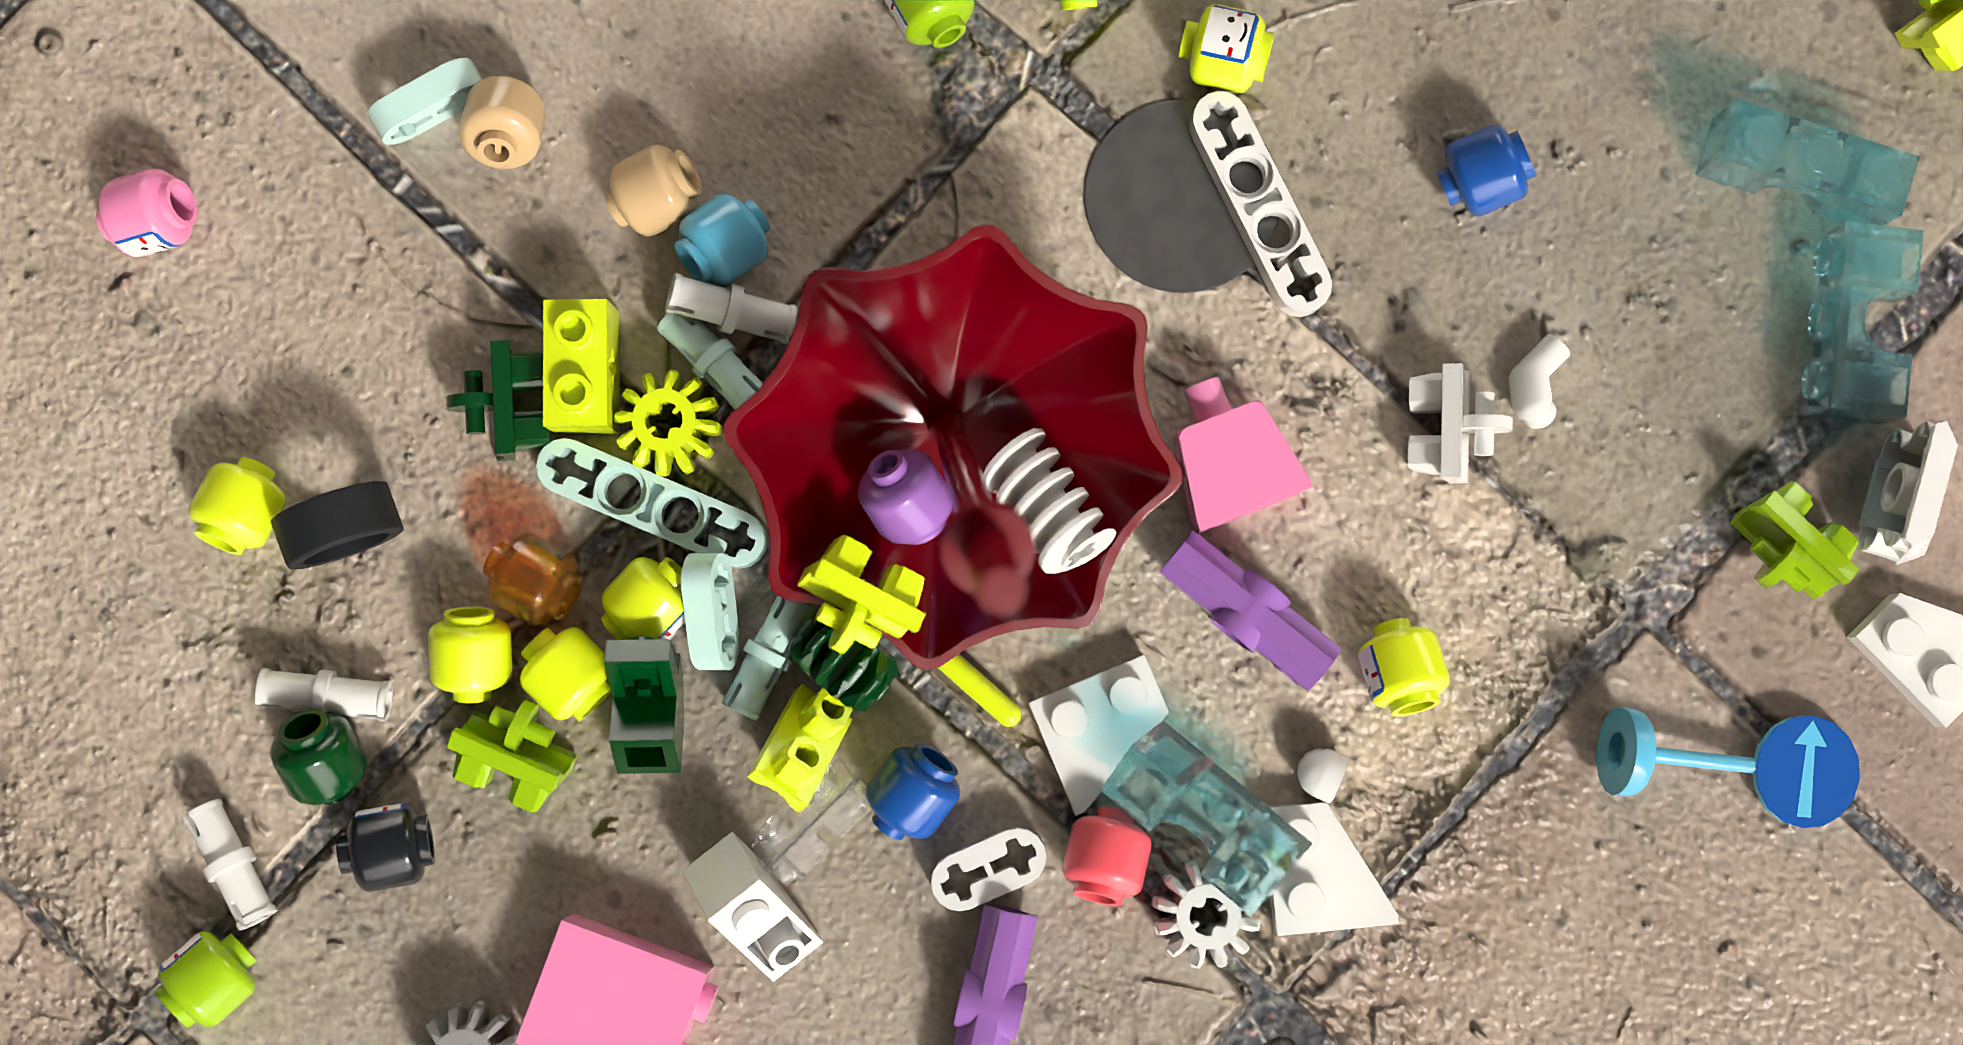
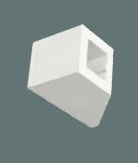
M733 832L682 870L707 920L773 982L823 943L819 934L767 866Z

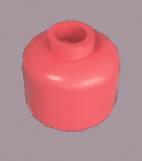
M1099 807L1097 816L1081 817L1073 823L1062 865V872L1066 880L1074 885V895L1098 904L1121 906L1124 898L1141 892L1152 845L1148 833L1134 825L1136 818L1134 814L1114 807Z

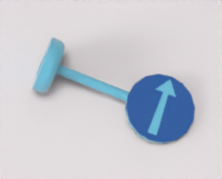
M1620 706L1613 708L1605 717L1599 731L1596 747V766L1599 780L1604 790L1613 796L1625 797L1641 792L1650 780L1655 763L1752 773L1753 787L1762 806L1778 821L1799 828L1824 826L1840 817L1854 800L1860 780L1859 758L1850 737L1834 722L1814 715L1788 717L1772 726L1758 743L1754 758L1656 747L1654 728L1649 718L1635 708Z

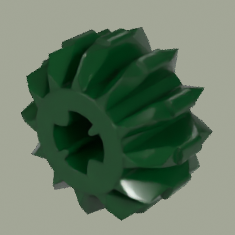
M816 614L813 617L810 616L798 630L797 637L791 643L790 651L793 660L800 665L804 672L814 679L815 683L823 687L831 696L840 700L846 707L866 712L875 701L879 702L891 688V682L899 673L896 659L879 642L874 649H871L854 640L849 649L841 654L829 648L833 628L816 620Z

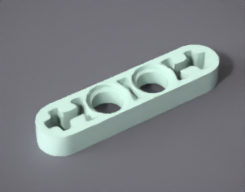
M566 438L553 440L550 444L544 446L538 455L536 470L543 486L572 501L696 553H724L728 557L731 567L734 568L751 567L760 561L766 552L768 544L766 529L758 519L743 510L658 476L650 471L638 468L631 463L576 440ZM571 451L577 452L574 462L580 467L596 474L598 462L607 463V466L595 480L593 498L590 499L584 495L592 485L580 479L568 476L563 485L558 484L560 473L552 468L556 457L567 459ZM619 475H633L637 478L641 487L639 500L628 509L615 508L608 500L607 491L609 484ZM686 498L693 501L698 509L697 523L693 529L686 533H674L665 524V509L675 499ZM712 509L722 512L714 523L729 530L736 531L741 523L749 524L747 535L755 540L751 551L740 549L736 557H731L728 555L730 544L710 534L707 547L698 544V541L709 528Z

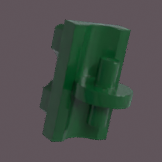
M510 340L490 341L493 393L483 392L482 371H464V393L448 395L446 397V410L465 413L466 434L470 435L485 434L484 412L493 411L497 461H516L515 452L537 450L550 444L549 429L543 426V411L513 412L512 390L543 389V353L529 350H510Z

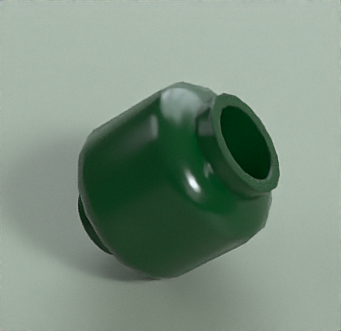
M317 709L301 711L284 721L279 727L270 748L273 766L288 794L301 804L330 805L344 800L363 778L367 766L364 752L349 722L337 713L323 712Z

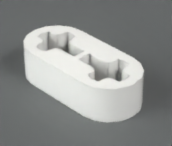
M1015 826L1001 830L953 851L940 859L933 870L931 879L933 894L938 902L946 908L964 911L1025 886L1038 878L1045 867L1046 852L1044 844L1035 832L1025 827ZM1017 838L1021 846L1032 844L1035 848L1036 853L1028 858L1030 869L1025 872L1018 873L1014 865H1008L996 871L991 866V861L1007 854L1006 842L1010 839ZM959 864L963 872H968L983 865L987 875L970 883L971 895L961 898L956 890L946 892L942 887V883L949 879V866Z

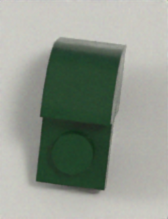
M638 636L629 640H606L604 664L613 695L609 744L617 774L681 773L684 735V683L680 653L674 654L671 639H654Z

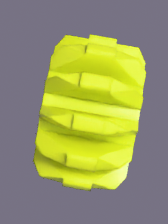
M668 370L663 388H660L655 377L651 373H647L642 376V384L647 394L640 397L634 390L629 388L622 394V397L628 403L635 406L633 412H616L614 414V422L624 427H632L633 429L622 434L617 439V444L623 450L638 447L632 460V464L638 468L644 469L655 458V471L658 476H669L672 470L673 458L676 459L678 466L684 473H692L694 471V463L689 455L690 452L695 449L702 457L707 459L711 458L714 454V450L708 444L701 441L702 435L717 436L722 434V426L718 422L703 420V418L719 409V404L713 397L698 400L702 394L704 384L697 378L688 381L681 389V375L676 370ZM673 409L672 413L682 421L681 428H670L668 438H663L664 434L654 427L656 420L666 419L668 411Z

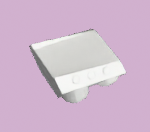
M1947 421L1936 424L1930 422L1920 423L1913 433L1899 429L1892 431L1888 436L1879 459L1875 462L1858 525L1860 527L1858 535L1860 551L1890 559L1894 565H1899L1925 555L1935 532L1958 447Z

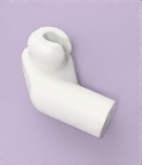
M1547 334L1512 369L1508 379L1512 409L1519 419L1523 420L1528 427L1533 429L1544 428L1554 420L1556 406L1552 402L1549 376L1570 356V351L1566 345L1552 334Z

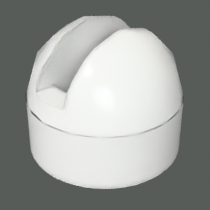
M1318 748L1307 752L1298 763L1297 776L1301 787L1312 797L1330 804L1340 786L1349 757L1325 748Z

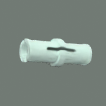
M667 313L660 321L657 331L687 358V361L694 367L691 372L701 382L708 381L735 410L763 385L734 354L737 350L736 347L727 338L720 340L701 320L676 313Z
M779 596L776 597L754 641L748 639L743 649L747 652V655L733 684H731L721 702L723 705L758 721L760 713L767 702L766 700L782 670L788 672L793 663L789 659L791 643L797 637L801 626L813 614L814 608L803 602L786 600Z

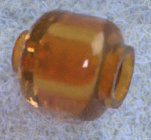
M522 533L513 538L508 544L499 542L489 553L483 568L484 575L489 577L487 594L490 601L500 609L531 625H543L552 618L555 620L564 618L574 606L583 585L582 576L577 574L578 564L575 556L571 552L534 533Z

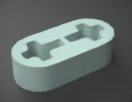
M458 58L451 60L376 101L370 107L368 117L384 144L392 145L405 142L463 111L468 91L482 78L471 59Z
M724 553L689 554L682 566L681 592L691 661L698 670H731L737 662L740 649V633L731 564Z

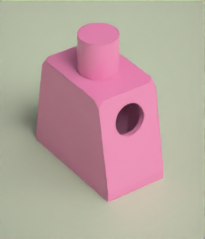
M1219 377L1208 379L1184 390L1197 424L1176 432L1173 436V445L1176 459L1181 466L1183 474L1182 487L1192 530L1198 534L1304 493L1313 487L1309 476L1260 400H1255L1232 409Z

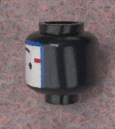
M408 803L354 812L348 822L347 835L336 837V854L341 874L353 873L360 889L366 892L407 886L419 882L424 876L425 867L435 864L434 841L428 815L418 816L415 808Z

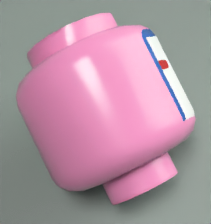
M146 169L113 179L102 188L98 200L96 221L101 234L118 250L131 257L148 256L183 245L190 238L193 226L197 221L198 206L191 189L185 182L162 169Z

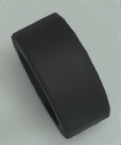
M385 481L359 483L314 496L279 512L270 521L283 559L289 569H304L337 561L381 545L404 531L390 488Z

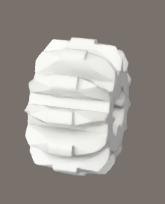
M1211 859L1207 866L1205 879L1201 878L1196 862L1188 860L1184 862V871L1189 882L1182 885L1170 873L1163 877V882L1176 894L1173 899L1164 896H1154L1151 904L1160 911L1171 913L1172 916L1159 919L1152 926L1157 935L1177 932L1166 946V951L1172 957L1181 954L1191 944L1188 960L1192 968L1199 969L1204 962L1206 949H1210L1212 959L1217 967L1222 968L1228 964L1223 946L1230 943L1241 954H1245L1249 950V946L1237 935L1239 928L1250 932L1258 931L1260 922L1251 916L1242 915L1241 911L1253 908L1259 903V899L1254 892H1244L1235 895L1246 879L1245 875L1238 870L1229 874L1221 883L1223 863L1220 860ZM1206 898H1215L1212 905L1218 911H1221L1219 920L1210 919L1207 921L1205 929H1198L1199 922L1192 915L1190 916L1192 907H1203Z

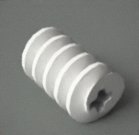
M1033 428L1020 434L1004 446L988 463L983 477L989 492L997 493V501L1010 504L1024 516L1034 537L1035 553H1040L1038 564L1045 573L1056 574L1080 566L1096 557L1109 546L1116 532L1113 528H1109L1094 534L1092 529L1101 520L1103 513L1098 507L1083 513L1077 510L1089 496L1088 492L1084 487L1065 493L1063 489L1072 481L1075 474L1070 467L1061 468L1051 473L1049 469L1058 461L1061 454L1055 447L1047 448L1037 453L1036 449L1045 440L1046 433L1042 428Z

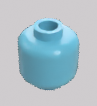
M721 193L685 216L679 223V241L674 244L675 251L682 265L695 280L709 281L714 285L726 287L765 260L768 255V242L765 234L770 231V225L765 214L753 201L747 200L743 203L733 195Z

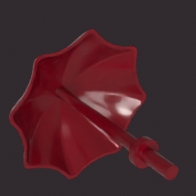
M990 224L972 228L944 249L919 260L894 267L871 270L823 268L812 272L803 285L798 320L793 334L775 370L754 395L729 415L723 426L726 443L748 470L760 495L765 511L770 538L768 580L771 590L777 596L786 600L819 605L826 602L844 611L797 586L804 569L819 561L835 539L845 535L860 542L872 551L861 573V580L878 588L887 567L893 564L904 566L925 578L916 609L926 615L918 632L914 633L907 630L901 638L897 639L864 621V623L881 631L882 635L889 639L912 665L921 670H932L941 667L967 648L992 637L1013 631L1040 627L1079 629L1094 623L1101 611L1107 579L1120 551L1130 535L1146 516L1177 491L1183 478L1179 462L1161 438L1152 416L1146 393L1144 355L1148 326L1144 313L1131 304L1095 299L1072 290L1050 278L1024 257L1004 231ZM1033 428H1042L1046 433L1045 440L1036 449L1037 453L1047 448L1055 447L1061 454L1058 461L1049 469L1051 473L1061 468L1070 467L1075 474L1072 481L1063 489L1065 493L1084 487L1088 492L1089 496L1077 510L1083 513L1098 507L1103 513L1101 520L1092 529L1094 534L1109 528H1113L1116 532L1113 541L1096 557L1080 566L1056 574L1045 573L1038 564L1040 553H1035L1034 537L1024 516L1010 504L997 501V493L989 492L983 477L988 463L1004 446L1020 434ZM916 449L927 454L947 484L952 511L945 522L943 530L928 542L918 545L896 544L884 539L861 505L858 498L859 482L871 461L885 451Z

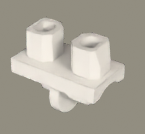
M1462 363L1443 364V373H1431L1412 377L1409 380L1410 411L1413 414L1442 413L1441 435L1409 436L1408 468L1416 472L1441 475L1440 477L1448 483H1468L1469 433H1475L1474 455L1492 456L1494 451V433L1511 432L1513 426V417L1494 414V392H1476L1475 414H1470V372L1464 370Z

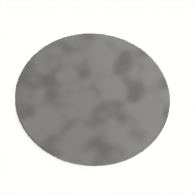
M1173 100L1156 103L1144 107L1123 119L1108 133L1099 145L1091 161L1085 186V207L1088 222L1097 244L1106 257L1120 271L1133 280L1156 290L1172 293H1196L1222 286L1243 274L1254 264L1192 140L1189 130L1190 117L1199 101ZM1210 109V116L1204 127L1207 131L1218 129L1221 132L1227 146L1222 153H1217L1220 160H1223L1232 151L1247 146V144L1242 139L1233 147L1227 135V128L1233 121V118L1229 114L1219 116L1214 109ZM1242 161L1230 168L1229 178L1235 189L1243 193H1252L1261 188L1263 177L1260 169L1255 164ZM1264 217L1258 223V237L1266 246H1268L1274 234L1279 217Z

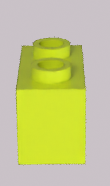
M607 299L543 300V426L557 435L620 434V425L614 422V414L620 412V312Z

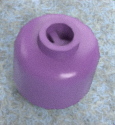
M916 449L889 450L879 454L871 461L859 482L858 498L862 507L880 535L892 543L918 545L928 542L943 530L945 522L952 511L947 484L930 456Z

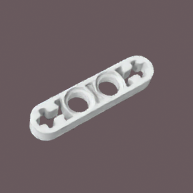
M1216 91L1209 93L1199 100L1190 117L1189 130L1192 140L1275 304L1281 311L1290 316L1304 317L1311 315L1326 303L1331 294L1332 280L1330 273L1246 106L1238 97L1229 92ZM1210 109H1214L1219 116L1229 114L1233 118V121L1227 128V135L1233 147L1242 139L1247 144V146L1235 149L1223 160H1220L1217 153H1222L1227 146L1221 132L1218 129L1207 131L1204 127L1210 116ZM1242 161L1255 164L1262 173L1263 181L1261 188L1252 193H1243L1235 189L1229 178L1230 168L1234 164ZM1268 216H1276L1283 219L1290 229L1288 244L1281 248H1270L1264 245L1257 233V226L1261 219ZM1297 248L1300 249L1303 257L1297 258L1292 263L1298 276L1302 280L1312 277L1316 283V287L1309 293L1311 302H1306L1302 295L1293 297L1289 295L1287 287L1294 281V277L1287 263L1279 271H1276L1272 264L1273 262L1284 260Z

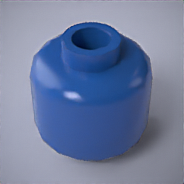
M1496 124L1489 125L1448 144L1445 149V159L1448 167L1437 171L1450 206L1463 202L1467 211L1477 217L1486 215L1524 198L1528 192L1527 180L1536 176L1518 131L1516 130L1508 134L1502 126Z
M918 743L914 748L903 746L894 749L869 782L866 790V799L875 813L872 816L875 826L884 834L896 840H902L905 835L917 839H924L933 835L959 800L960 786L955 779L958 774L956 766L944 754L927 744Z

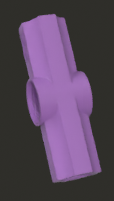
M1194 530L1159 571L1161 576L1210 614L1208 619L1226 636L1247 651L1253 653L1255 650L1273 664V667L1277 670L1279 669L1294 684L1300 686L1305 691H1309L1323 677L1342 650L1341 647L1290 608L1291 601L1274 585L1250 569L1245 571L1241 569L1220 549L1209 543Z
M985 903L974 942L975 949L970 970L965 969L953 1021V1026L957 1027L953 1045H1010L1011 1039L1016 1040L1027 992V983H1024V977L1038 919L1037 915L1015 908Z

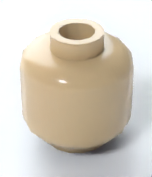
M490 76L478 81L467 93L458 131L463 148L475 160L496 169H514L526 165L537 155L541 144L546 118L543 100L534 88L522 80L513 77Z
M657 144L637 152L612 167L609 175L611 192L605 195V201L613 219L621 227L630 225L637 233L650 237L679 224L685 216L696 210L698 204L697 196L702 194L703 189L694 165L681 150L671 151L666 146Z

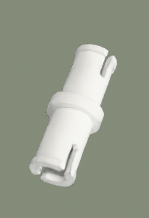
M675 273L668 291L665 312L717 324L719 332L730 335L736 329L777 340L782 344H788L796 321L797 306L744 293V286L731 283L728 288H724Z
M263 668L259 673L256 683L255 704H257L258 709L271 708L291 711L317 709L323 712L337 713L341 716L378 719V721L386 722L392 707L393 685H391V681L379 682L337 677V673L334 670L322 669L317 675L273 671L269 668Z
M215 799L192 809L182 817V820L188 826L207 864L203 869L207 881L216 882L236 921L238 931H241L269 918L277 912V908L272 904L252 865V862L256 860L250 846L243 847L223 808L222 800Z

